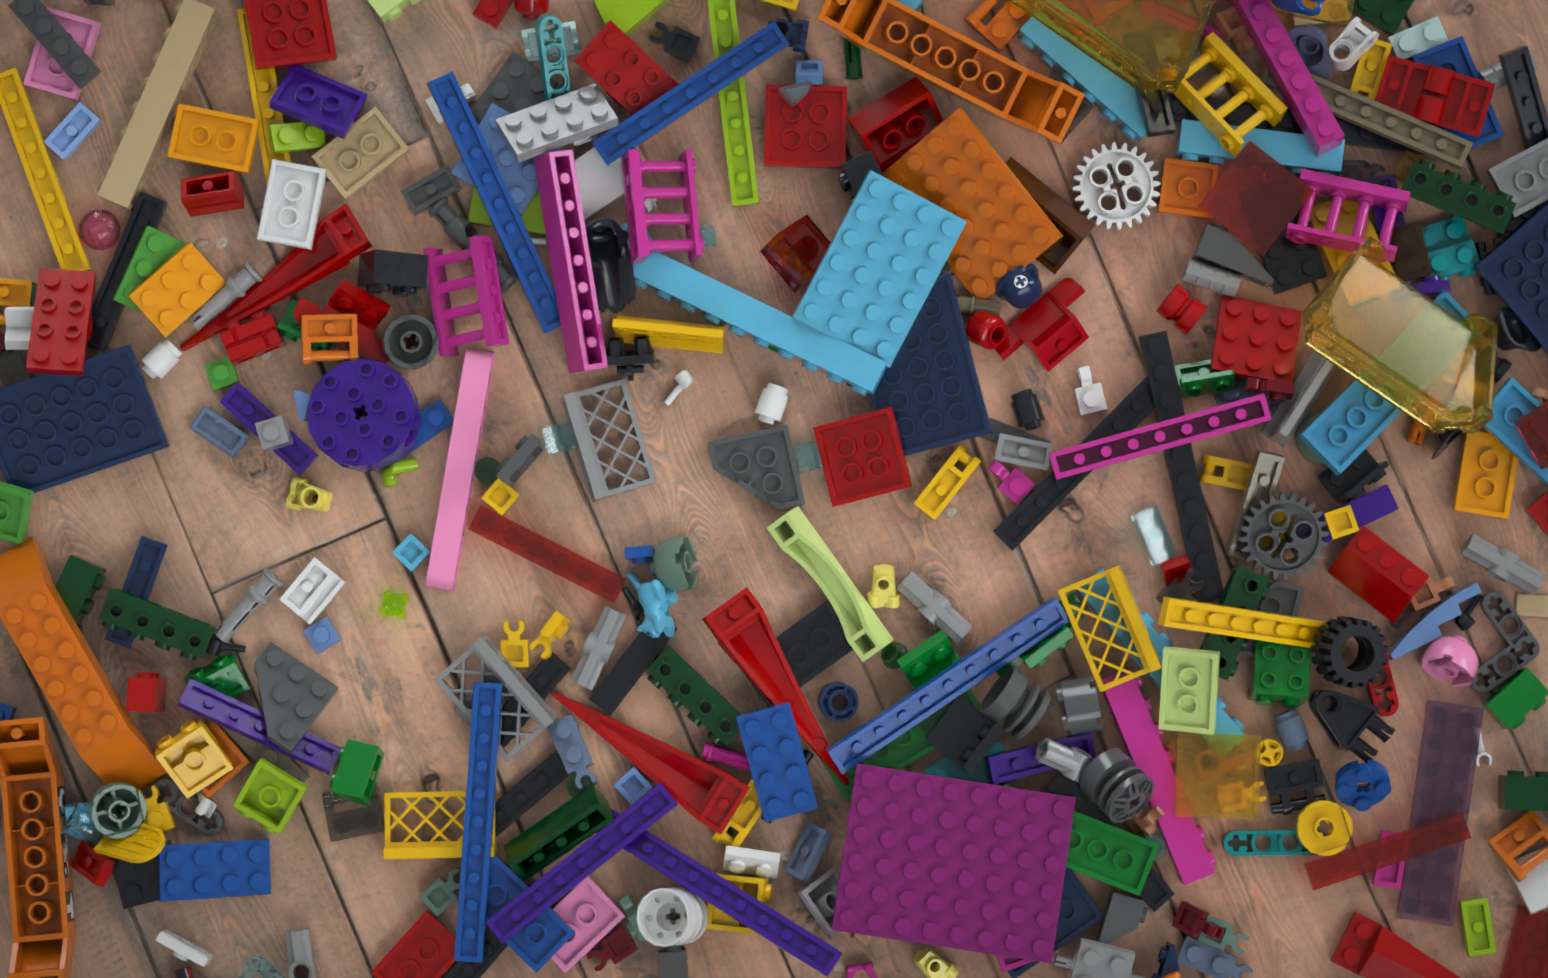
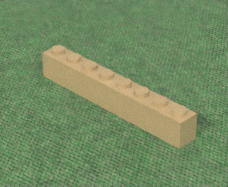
M183 0L177 4L173 14L175 20L172 27H168L163 35L164 45L161 52L157 51L153 58L152 66L154 68L150 77L146 76L142 83L141 91L143 93L139 102L135 101L131 108L130 116L132 118L129 125L124 126L120 133L119 141L121 143L118 150H114L109 158L108 165L110 168L107 175H103L98 183V196L127 210H133L140 191L142 192L176 116L178 104H181L218 20L220 14L214 8L195 0Z

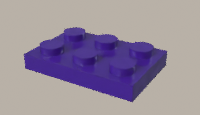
M296 65L291 66L271 98L269 108L345 139L367 102L368 94Z

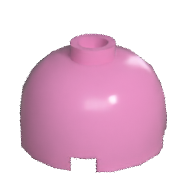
M1458 635L1435 639L1429 644L1421 660V667L1429 676L1442 683L1443 677L1452 680V686L1466 687L1472 684L1479 664L1476 651L1465 638Z

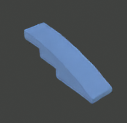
M1478 583L1466 585L1423 613L1402 633L1389 649V652H1387L1388 660L1400 657L1441 637L1442 634L1438 626L1462 614L1458 604L1482 593Z

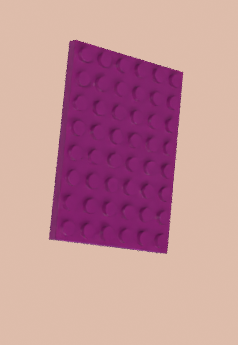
M856 763L831 929L1052 963L1076 797Z

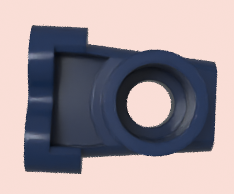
M784 19L775 20L779 29L785 32V38L789 43L788 47H792L795 52L805 53L809 21L797 19V22H787Z

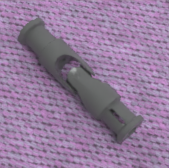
M446 197L436 203L428 212L431 217H435L444 227V232L462 250L470 248V237L479 235L461 214L458 215L449 206ZM495 251L501 293H504L517 282L518 278L516 274H513L503 264L504 260Z

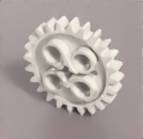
M1113 142L1110 150L1102 144L1100 146V154L1095 149H1092L1090 151L1092 159L1086 156L1082 158L1086 167L1081 165L1076 167V170L1081 175H1076L1072 178L1074 182L1079 183V185L1072 188V192L1079 193V196L1073 201L1074 203L1082 202L1083 205L1079 209V213L1087 210L1089 212L1086 217L1088 220L1093 217L1096 218L1095 227H1098L1101 222H1105V229L1107 231L1112 224H1115L1116 230L1120 231L1124 223L1129 230L1132 228V220L1138 225L1142 223L1140 214L1147 218L1150 216L1147 207H1156L1157 204L1151 198H1158L1160 196L1159 192L1153 190L1161 185V182L1153 181V178L1159 172L1150 171L1154 162L1145 163L1143 161L1147 155L1146 153L1137 156L1136 146L1129 152L1127 151V143H1124L1121 149H1117L1116 143ZM1123 163L1129 165L1131 175H1121L1118 171V165ZM1107 164L1112 166L1115 183L1122 185L1119 195L1126 208L1124 210L1120 207L1117 190H1111L1110 188L1113 184V178L1107 169ZM1101 172L1104 174L1106 182L1101 185L1096 184L1092 179V174ZM1127 190H1137L1140 194V200L1137 202L1130 201L1127 197ZM1106 197L1112 199L1114 209L1105 210L1101 206V199Z

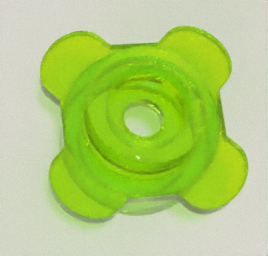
M391 590L385 591L382 595L384 600L382 607L379 609L380 614L384 617L388 615L395 616L398 620L404 619L406 617L405 607L409 602V596L406 593L399 595L394 594ZM393 602L397 603V606L395 608L392 607Z

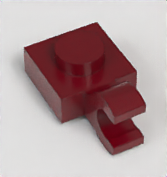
M1187 901L1181 902L1171 925L1195 938H1199L1202 932L1212 938L1221 939L1225 930L1216 924L1206 921L1209 912Z

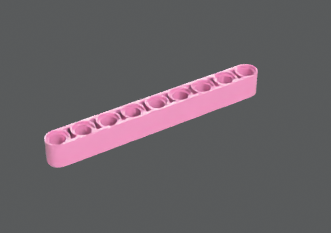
M467 348L465 353L426 578V587L454 591L456 586L495 352Z

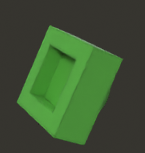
M229 357L205 364L213 391H218L240 382L236 367L230 362Z

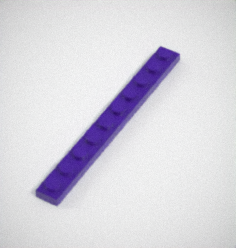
M611 808L613 817L615 819L620 815V813L616 812ZM647 830L623 848L628 853L827 978L840 959L842 952Z

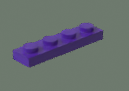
M237 382L219 401L257 437L258 433L254 423L277 417L240 382ZM290 429L294 444L273 450V452L301 476L319 455Z
M1091 732L1053 739V741L1069 748L1075 746L1090 754L1094 759L1096 758ZM1039 743L985 756L991 784H998L1054 770L1055 768L1043 764L1035 758L1036 748Z

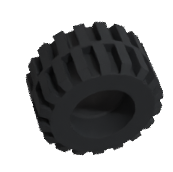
M1344 616L1337 617V620H1328V626L1322 625L1318 629L1321 632L1320 635H1315L1313 638L1316 641V646H1311V652L1315 653V657H1312V662L1319 665L1316 670L1319 674L1324 675L1323 678L1325 680L1345 687L1357 688V686H1368V682H1375L1377 680L1376 674L1382 675L1385 670L1382 668V665L1388 662L1385 653L1389 652V648L1383 644L1387 640L1385 635L1379 634L1381 630L1377 626L1372 625L1367 620ZM1351 637H1354L1358 644V655L1350 666L1345 667L1341 659V650L1344 643Z

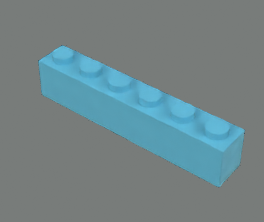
M1041 6L1019 30V42L1029 51L1034 49L1041 56L1039 59L1045 66L1050 69L1054 67L1061 73L1060 78L1068 86L1072 87L1074 85L1084 93L1083 99L1091 105L1095 103L1102 109L1100 113L1106 120L1111 123L1115 121L1122 127L1121 132L1131 141L1135 139L1140 142L1146 135V130L1135 88Z
M1182 119L1179 123L1175 156L1182 157V160L1198 162V159L1209 160L1210 164H1218L1219 166H1224L1225 162L1236 163L1235 167L1240 169H1252V166L1263 167V171L1273 173L1283 169L1290 170L1289 174L1295 176L1301 175L1302 168L1335 176L1341 173L1344 139L1340 146L1316 157L1304 134L1254 128L1242 137L1245 142L1239 154L1234 157L1229 151L1221 147L1219 140L1200 121ZM1229 125L1233 130L1238 127V126Z

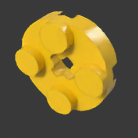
M1318 800L1308 804L1297 815L1296 834L1302 846L1309 852L1321 856H1331L1341 852L1346 847L1353 832V824L1350 815L1344 808L1337 803ZM1322 820L1326 824H1331V828L1328 829V835L1326 836L1322 832L1317 831V827L1320 826V821Z

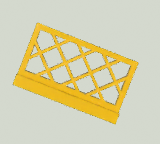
M617 315V319H613L612 328L615 332V337L624 338V344L634 345V337L649 336L651 347L723 354L725 326Z
M1120 564L1057 590L1100 692L1162 668L1160 658ZM1103 577H1106L1110 586L1106 597L1091 592L1094 582ZM1090 583L1088 590L1081 588V586ZM1077 589L1086 593L1081 608L1069 603L1066 596L1067 592ZM1111 592L1113 593L1116 602L1109 599ZM1089 595L1104 600L1099 615L1084 610ZM1107 602L1119 607L1121 614L1117 623L1102 617ZM1072 609L1079 611L1077 617H1075ZM1082 613L1097 619L1092 633L1080 629L1078 621ZM1122 617L1127 627L1120 625ZM1100 620L1115 626L1109 641L1094 635ZM1118 628L1130 633L1132 639L1128 649L1113 643ZM1083 634L1089 636V640L1087 643L1085 641ZM1093 638L1108 644L1102 659L1090 653L1089 646ZM1133 643L1137 652L1131 650ZM1111 646L1126 652L1121 666L1105 660ZM1129 653L1141 659L1144 666L1143 669L1132 672L1123 668ZM1094 660L1100 662L1098 669L1095 665ZM1103 664L1118 669L1114 681L1103 684L1099 674ZM1121 672H1125V673L1129 674V675H1126V676H1124V677L1119 678Z
M466 791L384 793L385 848H383V859L462 858L463 835L457 841H450L443 832L453 822L464 831V826L457 818L465 810L466 800L462 797H466ZM423 797H429L437 805L427 817L416 807ZM435 797L445 798L441 802H439ZM450 797H457L464 804L454 816L443 806ZM391 798H402L409 805L400 817L391 810ZM408 798L417 799L412 803ZM495 804L491 857H495L497 855L495 832ZM412 809L424 819L413 831L402 821ZM439 809L451 818L441 830L429 820ZM391 815L396 819V821L392 825ZM426 822L437 832L429 842H424L415 834ZM400 823L410 834L403 842H392V830ZM439 836H441L445 841L436 840ZM412 837H414L418 842H408V841H409Z

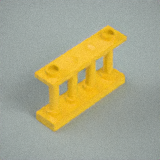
M1212 32L1205 37L1199 50L1202 53L1179 72L1171 64L1168 65L1163 73L1165 88L1170 93H1173L1219 140L1224 150L1229 151L1235 157L1239 154L1245 142L1242 139L1243 136L1264 120L1274 127L1281 121L1288 108ZM1207 63H1212L1220 71V74L1196 91L1186 79ZM1226 82H1230L1239 93L1217 110H1214L1204 99ZM1243 102H1250L1258 112L1233 130L1223 118Z

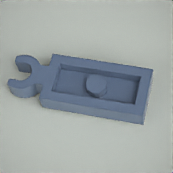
M573 715L565 716L547 726L569 776L577 774L575 777L576 786L583 791L582 781L586 777L591 778L592 783L596 785L598 783L597 777L592 771L588 770V767L595 764Z
M1185 935L1177 953L1178 962L1214 978H1229L1230 976L1240 978L1239 975L1242 971L1253 972V969L1248 965L1241 964L1236 966L1237 957L1188 935Z

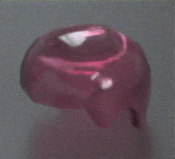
M93 209L85 213L79 222L80 238L91 249L104 251L114 246L120 238V223L111 211L106 209Z

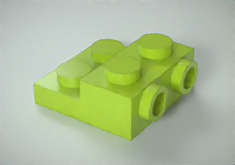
M261 758L242 788L233 807L237 808L238 813L243 817L260 822L264 830L273 834H281L288 826L309 786L264 758Z

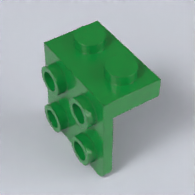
M1258 640L1255 643L1253 684L1248 689V700L1256 701L1257 705L1265 706L1272 705V702L1283 703V706L1287 708H1298L1300 705H1303L1309 698L1310 648Z

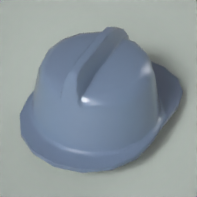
M1311 23L1292 28L1288 35L1309 73L1328 80L1332 73V61L1328 50L1329 41L1325 32Z

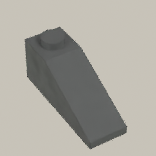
M1213 223L1212 226L1207 224L1204 227L1193 254V259L1242 275L1241 278L1266 288L1273 284L1274 279L1233 234L1227 232V227L1218 223Z

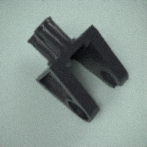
M1318 690L1311 694L1309 698L1311 712L1333 745L1340 750L1352 751L1364 763H1368L1367 760H1373L1369 755L1375 757L1378 753L1377 749H1374L1359 737L1365 728L1377 736L1383 743L1390 738L1388 735H1392L1395 731L1393 727L1376 715L1380 709L1375 705L1333 690ZM1326 697L1331 702L1328 710L1323 708V700Z

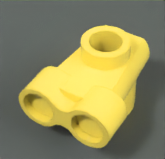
M296 476L292 479L290 494L286 499V508L300 511L301 508L323 512L329 510L333 497L331 492L308 484L307 479Z
M880 564L873 567L871 591L867 593V603L871 608H898L900 606V593L896 591L895 571L892 565Z
M930 947L918 950L914 956L915 965L927 978H956L959 974V970L951 961H944Z

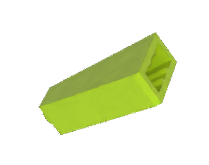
M593 0L604 25L611 20L628 37L671 1Z

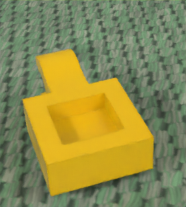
M556 610L540 631V636L531 643L530 649L535 651L538 646L544 645L545 651L540 657L544 660L548 659L552 654V641L555 642L557 638L561 639L569 629L568 623L571 620Z

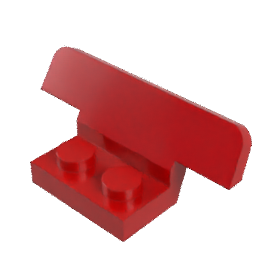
M1064 278L1006 327L1005 340L995 348V351L1003 361L1025 344L1032 351L1041 366L1049 372L1089 338L1088 334L1076 316L1067 308L1085 293L1083 287L1072 278Z
M344 279L332 292L324 309L300 297L293 312L295 321L301 324L300 315L357 314L358 355L365 359L385 364L388 362L382 352L381 340L373 335L377 326L387 315L391 305ZM335 342L348 349V342Z

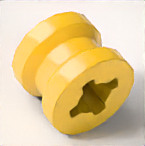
M1266 738L1256 742L1252 753L1257 763L1270 767L1277 765L1282 760L1283 748L1276 740Z

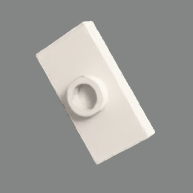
M168 929L161 931L155 940L172 949V954L183 961L190 959L202 967L208 965L213 957L212 953Z

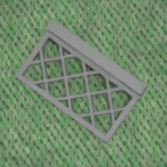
M1339 340L1330 346L1322 341L1317 344L1293 381L1295 388L1291 400L1286 399V402H1280L1271 415L1272 420L1267 421L1262 429V434L1282 447L1286 446L1344 357L1341 353L1346 346L1345 343Z
M625 378L579 392L568 393L561 397L592 502L656 483ZM620 386L623 399L618 406L605 399L609 389ZM605 391L602 396L596 394L598 392ZM591 395L600 400L593 413L582 407L581 397ZM602 402L617 409L610 422L596 415ZM624 402L626 404L627 410L622 408ZM619 411L630 416L631 425L627 432L613 425ZM585 414L591 417L588 423ZM593 419L608 426L601 439L590 433L589 426ZM610 428L625 435L618 448L604 441ZM632 428L634 429L635 436L630 434ZM627 437L638 442L639 451L635 458L621 451ZM593 440L599 443L596 449ZM601 445L616 452L609 465L598 459L597 453ZM618 454L633 461L626 474L612 467ZM640 454L642 455L643 462L638 460ZM635 463L646 468L649 479L637 481L629 477ZM601 466L607 469L604 475ZM609 471L624 478L619 488L608 491L605 479ZM626 480H628V481H630V482L633 483V484H629V485L624 486Z
M486 634L434 679L470 721L472 720V708H468L464 701L465 693H473L474 689H465L466 674L481 675L480 682L485 683V675L496 676L499 679L500 684H503L498 753L506 762L558 717ZM473 652L482 660L481 670L466 669L467 657ZM460 663H462V669H455ZM486 666H487L491 671H485ZM450 672L462 673L461 688H451L443 678ZM504 686L509 692H504ZM503 696H513L518 701L517 712L502 711ZM522 707H523L528 713L522 712ZM502 715L517 716L516 731L501 730ZM521 716L532 717L539 727L533 732L521 731ZM501 734L516 735V747L509 753L501 745ZM520 736H527L520 742Z

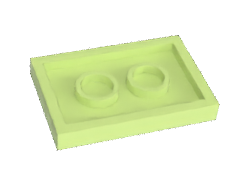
M1167 646L1163 648L1159 711L1160 730L1215 734L1220 662L1219 651Z

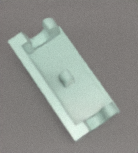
M575 21L562 23L566 56L579 54L581 49ZM554 25L543 26V30L549 33L550 40H544V43L548 41L557 42V39L551 38L550 29L554 28ZM535 28L521 30L527 61H539ZM550 47L546 52L547 59L558 58L559 51L556 47Z

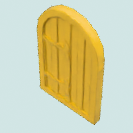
M141 823L135 833L125 838H111L104 835L93 849L96 853L130 863H143L153 859L163 850L166 837L161 829Z

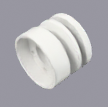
M668 887L652 890L643 897L638 906L636 920L639 931L645 940L655 946L670 947L693 943L701 937L707 927L709 913L706 902L684 887ZM678 913H680V919L676 917Z

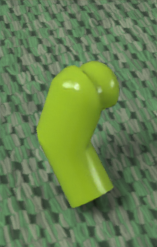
M416 458L401 459L387 466L380 476V479H383V485L385 487L395 486L398 482L396 475L418 470Z

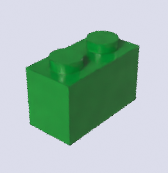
M1521 668L1483 701L1481 705L1503 729H1510L1511 727L1516 729L1525 722L1526 718L1524 716L1531 709L1536 711L1545 704L1548 690L1528 668Z
M347 739L345 747L343 746L339 752L337 772L333 773L330 780L331 792L338 799L368 806L385 755L379 746Z

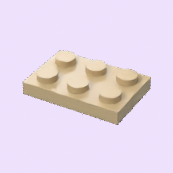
M375 106L352 125L345 139L340 137L334 138L311 157L320 168L327 170L326 176L345 200H348L408 153L410 149Z

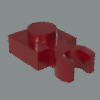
M1248 377L1245 392L1264 393L1265 396H1269L1271 401L1286 402V399L1291 400L1295 384Z
M622 926L600 941L604 947L603 949L591 950L586 957L590 959L594 955L599 956L601 963L594 969L595 971H600L605 967L608 959L611 958L613 963L617 964L637 951L638 947L626 928Z

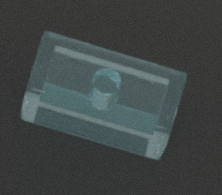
M1157 506L1131 516L1152 566L1178 556Z
M79 802L76 803L62 832L96 846L104 837V834L94 827L89 816V807Z

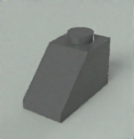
M1110 890L1103 914L1104 918L1101 920L1095 941L1109 944L1136 930L1139 922L1144 923L1148 908L1144 907L1145 901Z

